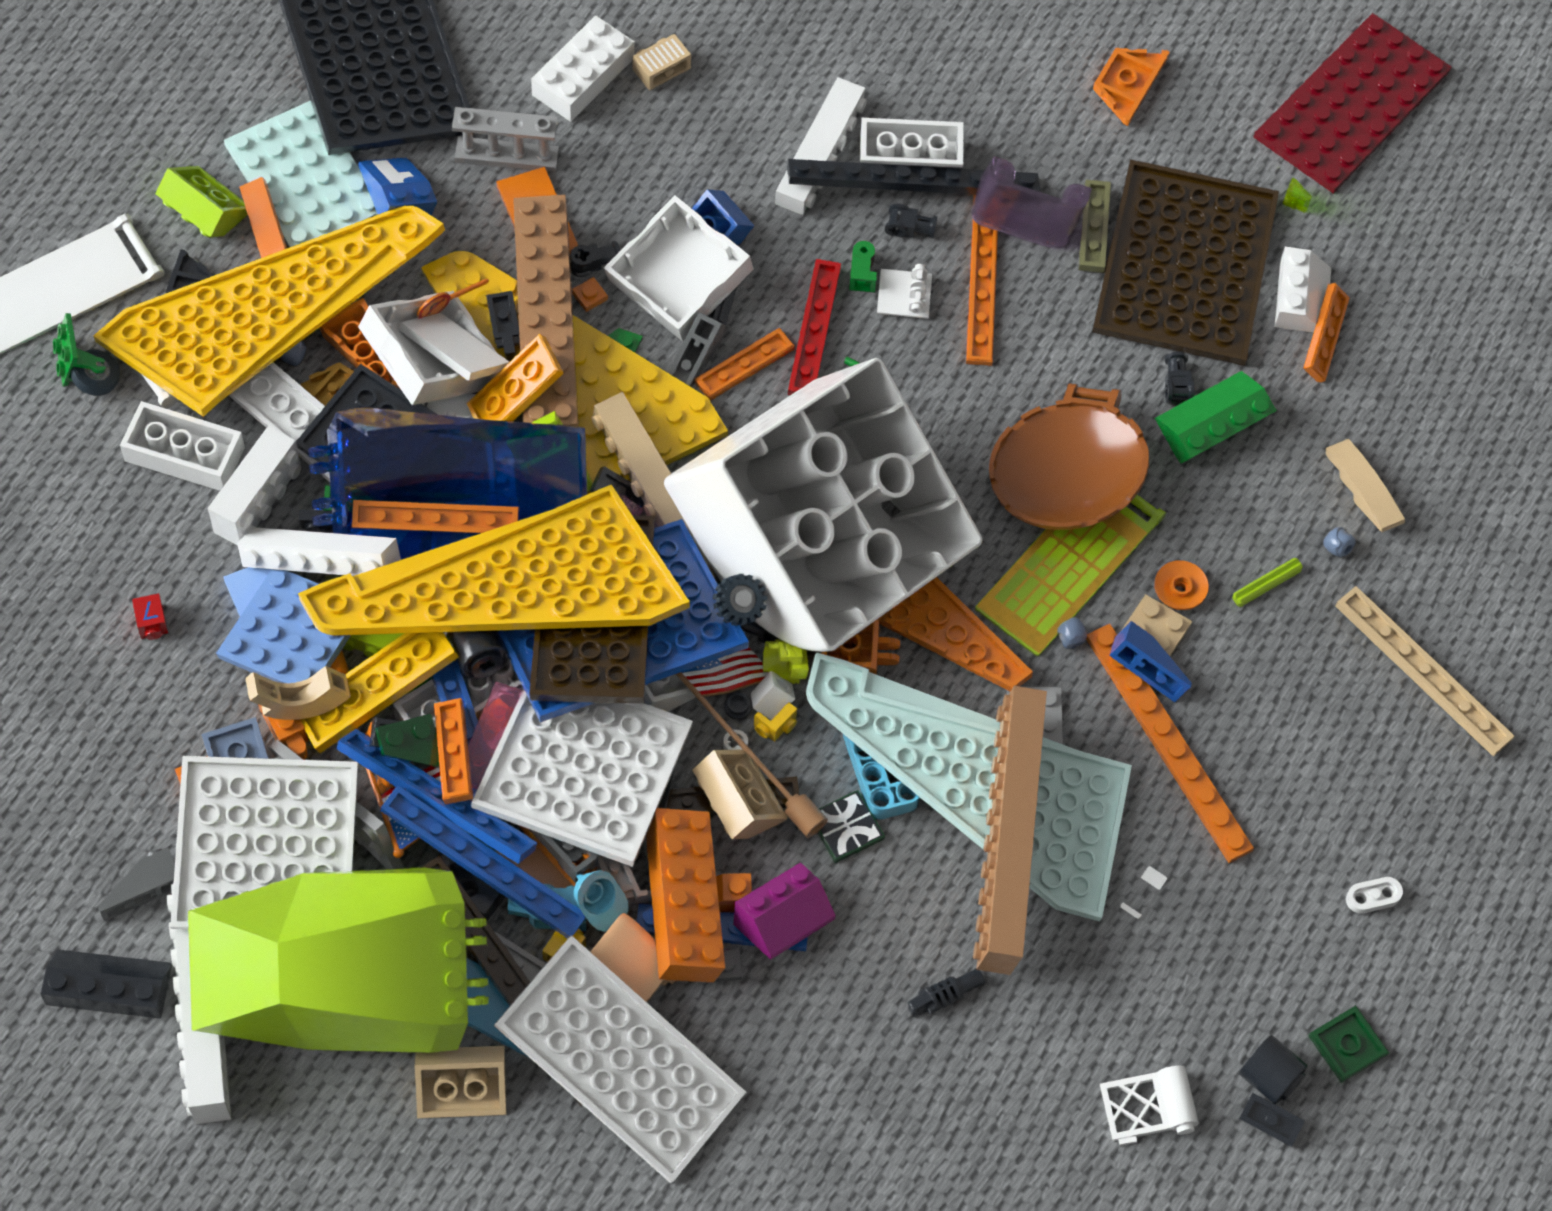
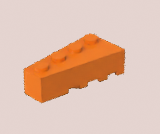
M364 298L347 306L319 327L323 337L356 369L362 364L401 390L358 327L369 307Z

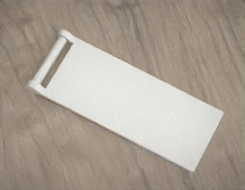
M123 214L114 222L0 277V354L58 327L59 324H62L65 313H71L73 320L139 286L155 281L165 275V271L161 265L156 264L133 227V220L129 214ZM124 230L148 269L146 273H141L116 231Z

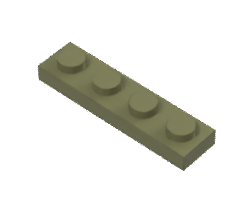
M1085 180L1078 268L1080 271L1104 273L1111 182Z

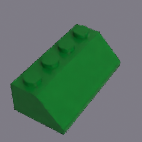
M1240 371L1154 419L1177 460L1182 464L1277 410L1264 387L1243 371Z

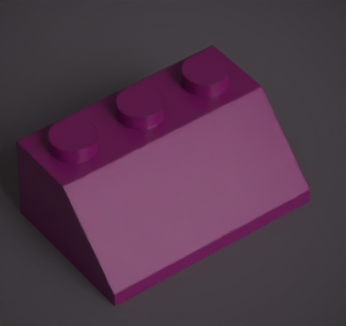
M800 862L736 901L733 925L771 960L835 920L836 915L820 880Z

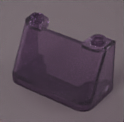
M994 156L983 172L971 213L973 220L981 226L1046 247L1060 249L1066 246L1088 203L1092 188L1081 184L1069 185L1065 189L1062 199L1014 184V166L1009 161Z

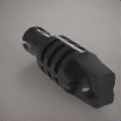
M975 968L960 977L949 976L937 984L935 983L930 987L922 989L918 992L919 996L908 1001V1009L912 1016L916 1017L926 1012H929V1014L935 1013L941 1008L943 1009L948 1005L954 1004L956 1001H960L964 993L985 985L981 971Z

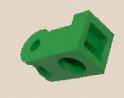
M859 241L853 247L850 291L875 293L877 272L870 271L874 264L875 247L868 241Z

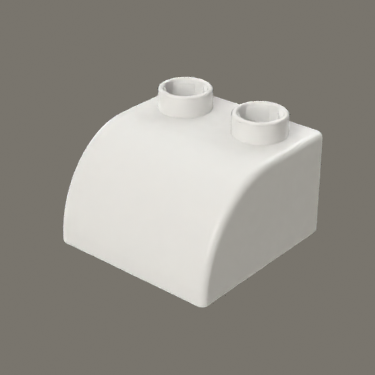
M874 358L813 380L667 476L664 480L666 490L720 582L730 576L743 573L745 576L748 574L752 575L753 580L758 579L761 581L759 586H764L766 591H763V596L767 595L768 600L764 601L767 607L766 610L761 612L763 615L757 618L755 622L780 640L809 651L825 652L835 650L982 544V536L886 366L879 358ZM890 500L901 512L890 517L881 508L882 502Z

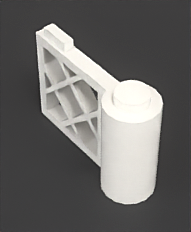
M1171 1066L1156 1073L1100 1084L1112 1141H1119L1120 1146L1137 1143L1136 1137L1169 1130L1177 1131L1178 1135L1189 1134L1199 1124L1185 1066ZM1153 1081L1155 1092L1149 1101L1135 1092L1140 1084ZM1120 1088L1128 1095L1121 1106H1118L1109 1100L1107 1090ZM1131 1097L1146 1105L1138 1118L1124 1109ZM1156 1098H1157L1158 1106H1156L1155 1104H1153V1102H1154V1100H1155ZM1112 1108H1114V1109L1117 1110V1112H1116V1114L1114 1115V1117H1113V1113H1112ZM1151 1108L1161 1115L1163 1124L1150 1126L1142 1121V1118L1148 1109ZM1121 1113L1135 1122L1129 1131L1117 1133L1115 1121ZM1138 1124L1143 1127V1128H1138V1129H1136L1137 1126H1138Z

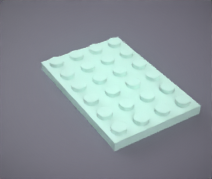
M311 100L224 140L226 148L248 183L260 177L266 180L284 240L289 248L378 215L360 168L351 154L348 152L328 155Z

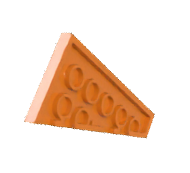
M937 577L877 619L879 624L1010 692L1013 686H1021L1033 675V671Z

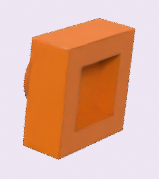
M594 277L572 289V294L586 312L608 300V295Z

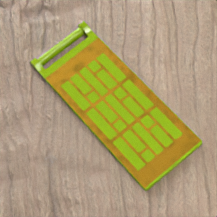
M1136 495L1130 503L1151 517L1148 522L1128 507H1125L1114 516L1088 527L1071 530L1045 529L975 606V610L1035 656H1039L1058 636V627L1064 621L1077 615L1147 535L1164 519L1166 512L1161 508L1156 509L1139 495Z

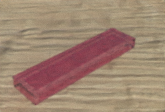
M497 681L493 686L468 745L472 788H479L522 694L521 689Z

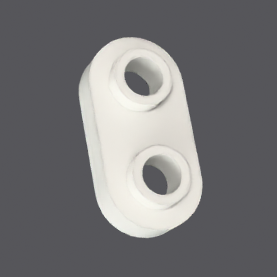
M1383 877L1357 883L1349 889L1346 895V903L1352 911L1360 914L1393 907L1401 899L1403 888L1399 881L1392 877ZM1382 891H1389L1391 893V897H1385L1382 894ZM1355 897H1362L1365 903H1358Z

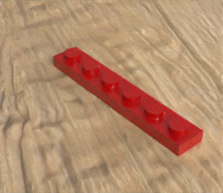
M816 259L788 387L789 396L813 380L818 379L841 263Z

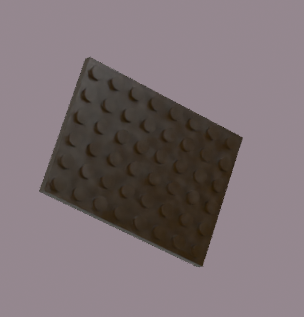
M1130 159L1092 333L1245 366L1279 191Z

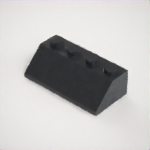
M57 949L46 967L40 995L45 1005L161 1019L172 963Z

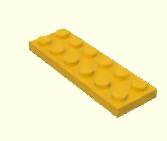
M445 632L404 633L346 674L351 696L348 700L321 715L300 719L314 748L319 753H322L456 660L459 656Z

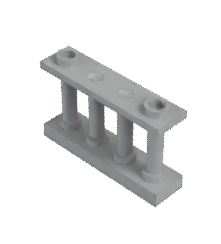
M455 107L452 131L462 132L463 137H458L455 162L529 170L545 167L546 171L556 172L559 146H550L549 141H555L558 117ZM473 133L488 134V139L473 138ZM498 136L513 137L514 142L499 141ZM524 138L539 139V144L524 143Z

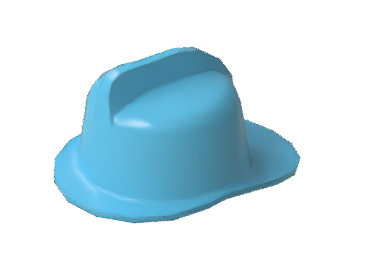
M598 870L576 876L578 881L573 892L575 902L590 924L597 930L606 932L622 913L627 914L628 900L626 895L609 872Z

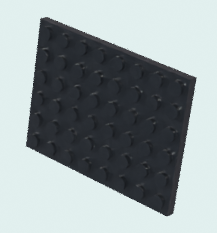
M279 0L328 155L463 135L462 132L452 131L455 107L470 108L433 0Z

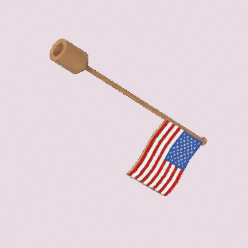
M748 647L739 652L677 673L676 675L788 799L785 804L787 806L785 814L807 838L820 831L827 823L828 818L806 794L800 796L795 794L792 796L704 698L705 696L727 694L759 684L769 672H763V662Z

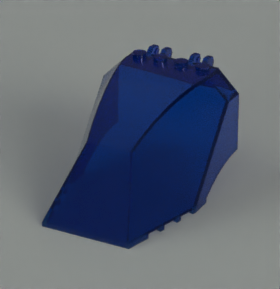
M360 407L336 412L327 430L328 446L320 445L308 449L309 457L319 458L328 456L329 462H318L309 465L310 473L321 474L329 472L331 498L313 500L312 509L332 508V514L314 516L313 525L325 526L333 524V533L396 538L401 560L478 535V533L352 528L353 500L519 507L518 521L550 511L587 495L585 428L580 426L484 420Z

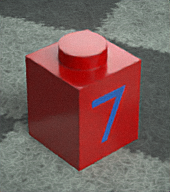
M159 593L132 599L141 639L155 640L168 633L164 608Z

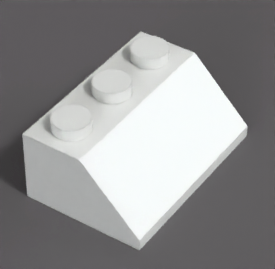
M1292 247L1284 248L1279 267L1274 327L1314 333L1327 286L1330 284L1331 267L1311 250Z

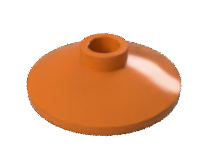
M1182 560L1172 561L1162 566L1157 572L1154 581L1155 591L1159 599L1167 606L1177 610H1189L1199 606L1205 600L1209 589L1205 573L1197 565ZM1182 586L1185 591H1178L1175 587Z

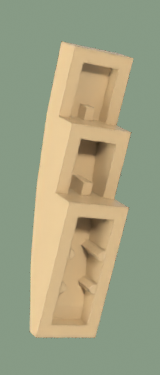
M1349 439L1326 448L1328 459L1340 471V479L1354 494V502L1381 532L1405 523L1404 516L1380 477Z

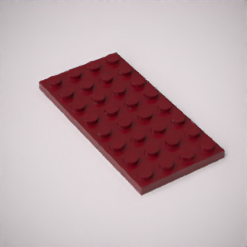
M1372 13L1254 133L1253 138L1334 194L1449 74L1452 67Z

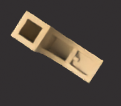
M327 666L312 677L296 683H279L254 672L246 677L250 701L262 706L264 716L274 719L297 720L318 716L333 710L351 697L346 674Z

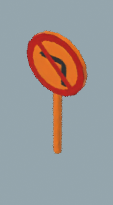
M481 280L450 295L447 292L436 294L419 308L417 318L420 319L440 313L450 300L489 283V280Z

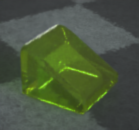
M1292 177L1283 205L1305 213L1308 210L1312 196Z

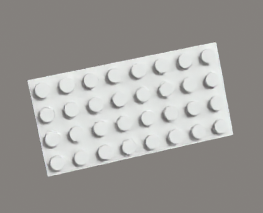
M573 936L567 939L494 1024L500 1032L670 1183L674 1182L746 1093L743 1088Z

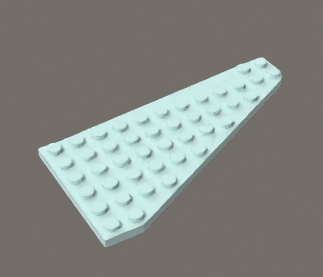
M816 652L806 689L807 699L811 707L984 850L985 837L990 835V826L986 825L988 810L989 808L992 809L993 800L989 799V789L991 783H995V774L991 773L994 756L997 757L998 748L994 747V738L996 731H1000V722H996V719L870 673L869 669ZM1043 737L1029 888L1056 910L1100 921L1103 916L1132 765L1082 752Z

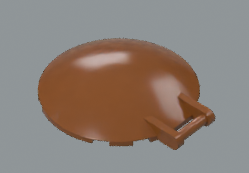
M1069 383L1063 400L1055 401L1056 405L1043 409L1038 406L1021 415L1020 421L1012 427L1008 426L1004 430L991 453L989 477L995 496L1010 514L1025 523L1040 528L1053 530L1079 529L1100 523L1114 516L1135 498L1147 477L1149 450L1140 427L1132 418L1128 419L1121 414L1118 409L1122 396L1121 390L1112 389L1111 391L1082 388L1078 387V384Z

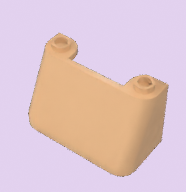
M622 913L591 950V953L645 1002L649 1001L661 984L666 985L668 982L673 984L676 981L659 980L655 938L625 913Z

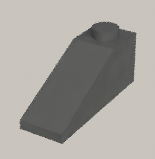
M698 312L668 373L692 387L695 383V378L701 374L716 352L728 326Z
M169 848L151 851L135 865L98 906L104 921L172 892L171 884H174L175 861Z

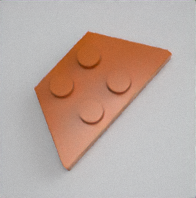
M1115 48L1095 81L1093 90L1124 125L1128 126L1169 58L1170 52L1162 50L1161 54L1147 53V49L1129 50L1127 48Z

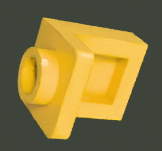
M788 702L771 721L760 712H757L754 715V728L761 737L765 739L769 737L775 742L784 732L786 734L791 732L797 724V708Z

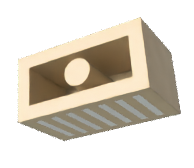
M675 34L660 39L656 44L647 49H641L633 56V71L649 91L691 68V54Z

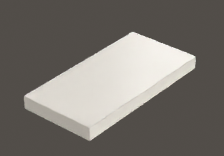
M441 312L424 318L401 322L400 331L468 381L497 374L509 363L508 360Z

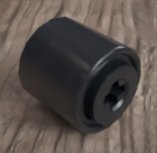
M498 630L447 632L446 636L459 656L456 661L463 675L469 679L477 680L494 675L508 661V651Z
M1270 1035L1252 1054L1238 1074L1273 1104H1278L1281 1100L1285 1101L1306 1076L1304 1072L1308 1065L1273 1035Z

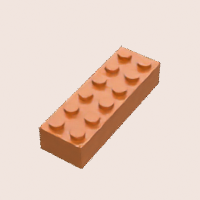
M656 808L653 820L646 834L659 980L714 983L725 969L710 813L705 811Z

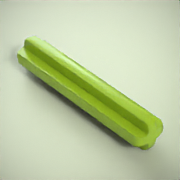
M1292 558L1234 592L1233 601L1238 607L1244 606L1300 573L1303 568L1302 563L1297 558Z

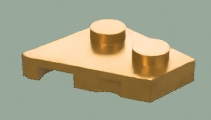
M338 362L329 366L325 371L309 375L310 380L299 385L326 406L354 371Z

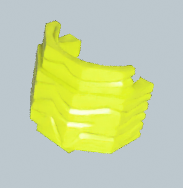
M776 639L773 642L766 641L763 651V672L772 671L792 684H799L800 679H807L809 671L807 651L780 639Z

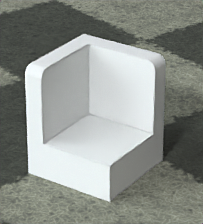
M770 671L751 692L753 709L772 720L788 702L792 703L795 700L793 685Z

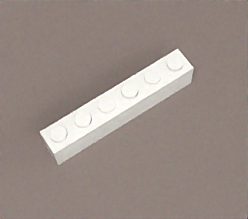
M837 77L793 159L836 161L837 156L835 154L838 150H843L847 141V132H852L855 128L857 113H862L867 103V99L864 98L865 87ZM786 171L776 190L775 204L803 215L807 207L812 208L816 199L815 192L817 188L822 189L823 186L789 184Z
M253 527L237 542L242 566L337 575L351 573L352 576L401 560L397 539L388 537Z

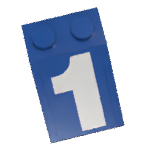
M407 157L359 162L358 166L378 215L401 206H415L432 216L437 200L430 182Z

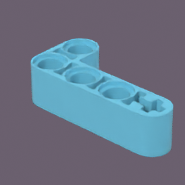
M843 734L864 801L874 818L886 819L914 811L918 807L920 797L901 781L890 784L885 768L871 756H860L858 752L863 750ZM873 775L876 776L879 780L876 782H871L867 780L866 777ZM904 793L911 794L914 797V799L906 800L902 798L901 795ZM877 800H882L887 805L884 807H879L874 802Z

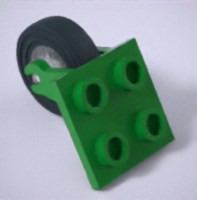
M65 313L62 324L58 325V337L53 339V352L58 354L59 360L57 361L56 372L57 376L62 379L63 387L69 386L70 381H72L78 389L89 395L102 396L110 393L117 386L120 378V367L117 361L110 354L101 350L83 351L77 348L71 313Z

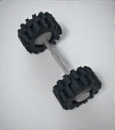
M744 573L722 580L721 584L715 588L717 593L713 594V599H716V603L713 606L714 609L718 608L719 610L716 613L718 617L723 616V621L725 623L731 622L733 626L749 624L763 615L761 612L766 610L767 607L764 601L768 600L767 595L763 596V591H766L765 587L759 586L761 581L758 579L753 580L752 575L748 574L745 576Z

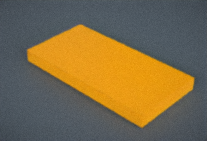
M539 334L466 403L483 440L489 443L494 440L564 374L545 336Z

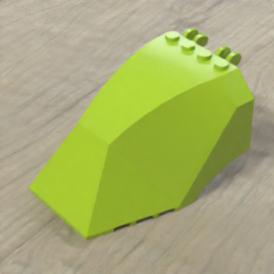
M431 868L300 873L294 877L273 882L267 886L246 891L228 899L188 910L192 1030L306 1050L429 1053L458 1050L468 1025V1006L489 1004V997L484 995L467 997V987H485L488 985V978L467 979L466 946L487 944V937L473 936L465 938V927L477 928L486 926V918L465 919L464 901L453 872Z

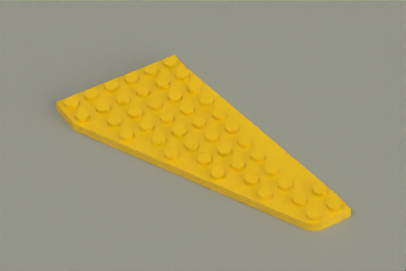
M397 207L126 308L94 335V339L103 348L204 417L224 398L430 245L445 231L444 223L418 207Z
M455 251L422 266V272L435 294L448 291L457 292L481 280H489V283L458 298L473 318L478 330L488 339L496 352L506 359L504 348L497 349L494 341L486 295L512 291L519 325L517 280L467 251ZM573 315L580 439H572L592 482H594L599 469L604 466L632 482L628 474L624 475L618 466V457L615 452L611 453L605 444V435L602 430L598 431L592 421L594 405L621 392L624 393L666 466L728 436L726 426L708 397ZM520 345L514 346L516 356L520 353ZM588 491V492L582 494V496H585V495L590 494V493H592V492Z
M608 485L550 511L352 576L350 573L298 593L299 600L314 626L319 631L328 635L650 626L690 608V601L612 485Z

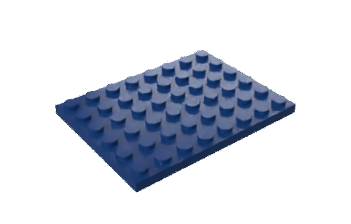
M680 519L654 528L653 547L690 601V608L649 626L645 685L749 647V641L740 625L733 626L731 622L725 623L723 621L724 617H718L716 614L719 610L718 608L714 609L713 604L716 603V599H713V594L717 593L715 588L718 584L683 520ZM535 629L498 630L508 651L509 660L530 701L529 692ZM530 701L540 723L596 703Z

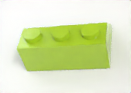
M199 166L167 168L155 193L163 200L164 205L178 211L182 219L193 223L200 229L201 234L209 238L225 236L248 215L244 201Z

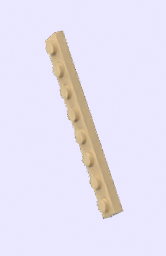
M1357 586L1337 601L1335 607L1493 757L1513 740L1514 735Z

